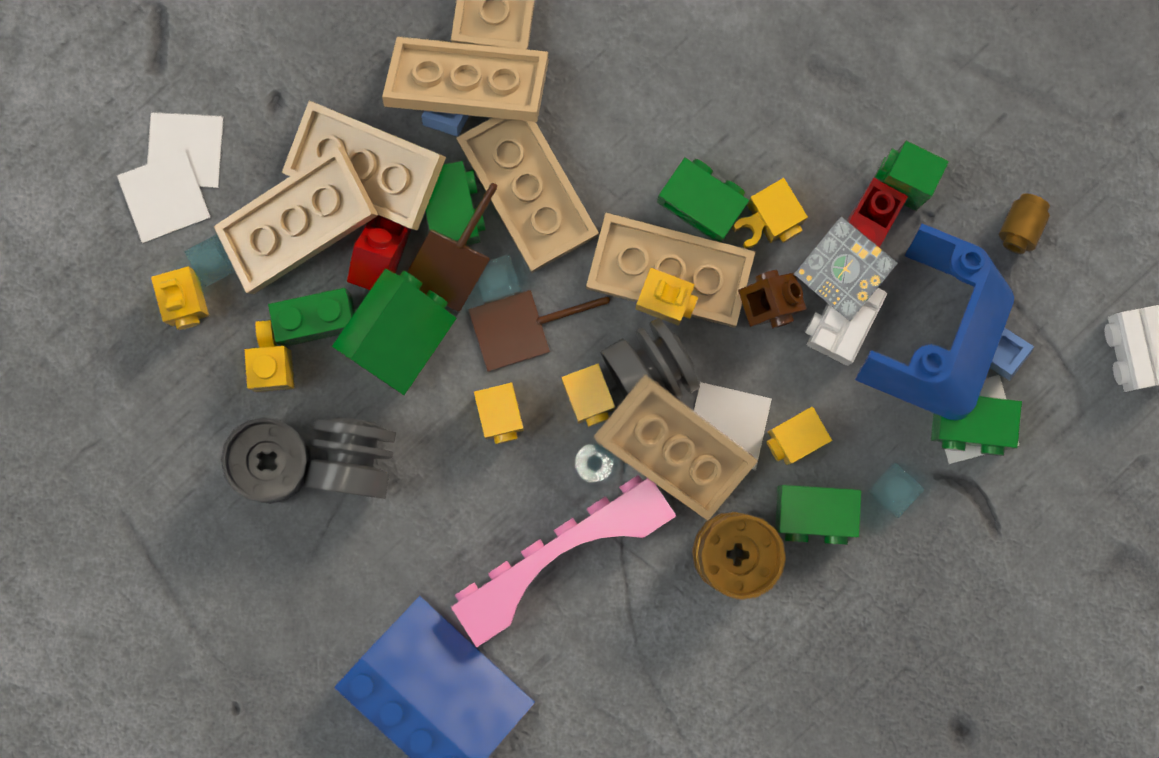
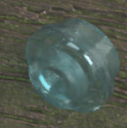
M600 444L586 445L576 455V471L587 482H601L608 478L613 470V456L609 450ZM591 456H597L602 461V466L597 471H592L587 467V460Z

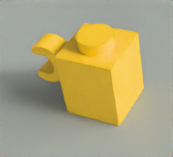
M782 178L750 197L747 206L753 215L739 219L732 229L734 232L743 227H748L752 230L753 237L743 243L745 249L752 248L758 243L762 231L770 243L778 238L785 243L803 232L800 226L806 221L808 216L785 178Z
M187 266L151 277L164 323L170 326L176 325L177 330H182L199 325L200 318L209 316L197 271Z
M650 267L635 309L679 326L682 317L690 319L698 300L697 296L692 295L695 284Z
M271 320L256 321V337L259 348L244 349L247 389L254 392L294 389L292 351L285 346H277Z

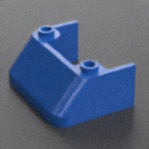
M921 223L905 253V257L952 275L961 282L974 287L952 348L949 351L936 345L922 346L912 356L909 366L870 351L855 380L944 418L961 420L967 417L976 406L1012 309L1014 294L985 250Z

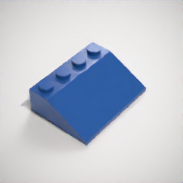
M421 596L408 607L334 687L409 758H488L535 703L530 696Z

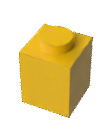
M598 363L562 377L564 388L578 423L586 421L588 427H591L609 419L608 412L613 411L615 406Z
M512 382L474 391L484 437L486 439L494 438L495 444L518 439L516 432L524 431Z
M812 406L767 431L771 439L766 442L777 461L783 459L786 465H789L831 442L832 439Z

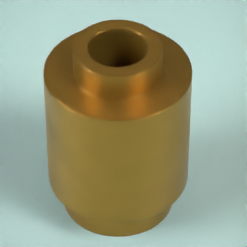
M1029 193L1021 194L1019 200L1013 202L999 232V237L1004 241L1003 246L1019 254L1035 250L1050 217L1048 213L1050 204L1039 196Z

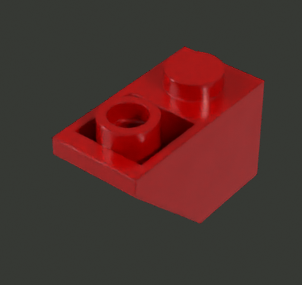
M873 178L847 221L880 248L908 196Z
M380 215L370 220L354 244L347 282L371 290L385 268L396 273L411 229Z

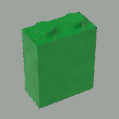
M385 268L332 347L402 395H405L457 318L445 309L448 305L446 300L431 290L427 294L420 291L419 288L423 283L404 270L400 275H397Z

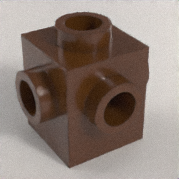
M778 270L768 271L756 276V283L738 290L750 327L770 323L772 329L794 322L793 315L807 309L803 299L802 287L794 273L779 275Z

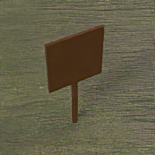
M491 183L458 242L431 229L407 273L423 283L419 288L420 291L427 294L431 290L448 302L447 307L458 312L463 308L490 261L489 257L465 246L497 190L496 183Z
M531 290L468 309L487 371L549 353L550 350L541 324L608 304L610 298L605 296L539 317Z

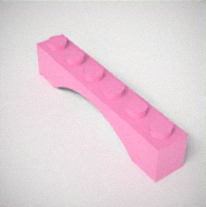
M637 475L619 487L623 493L620 497L610 502L605 496L587 508L591 516L578 524L574 518L568 520L554 530L557 538L544 545L541 539L521 551L525 559L513 567L506 561L488 573L491 581L478 589L476 584L472 583L457 593L455 597L458 603L451 608L475 646H480L511 625L517 605L528 585L546 565L560 554L579 544L600 538L618 536L644 538L675 518L676 514L656 484L648 478L643 481Z

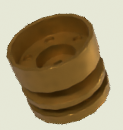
M738 512L718 514L706 521L696 534L692 548L694 567L701 579L723 595L741 600L759 597L772 589L781 577L785 563L784 545L775 528L761 518ZM734 543H736L737 548L743 550V556L736 557L735 563L733 559L726 557L727 550L734 549Z

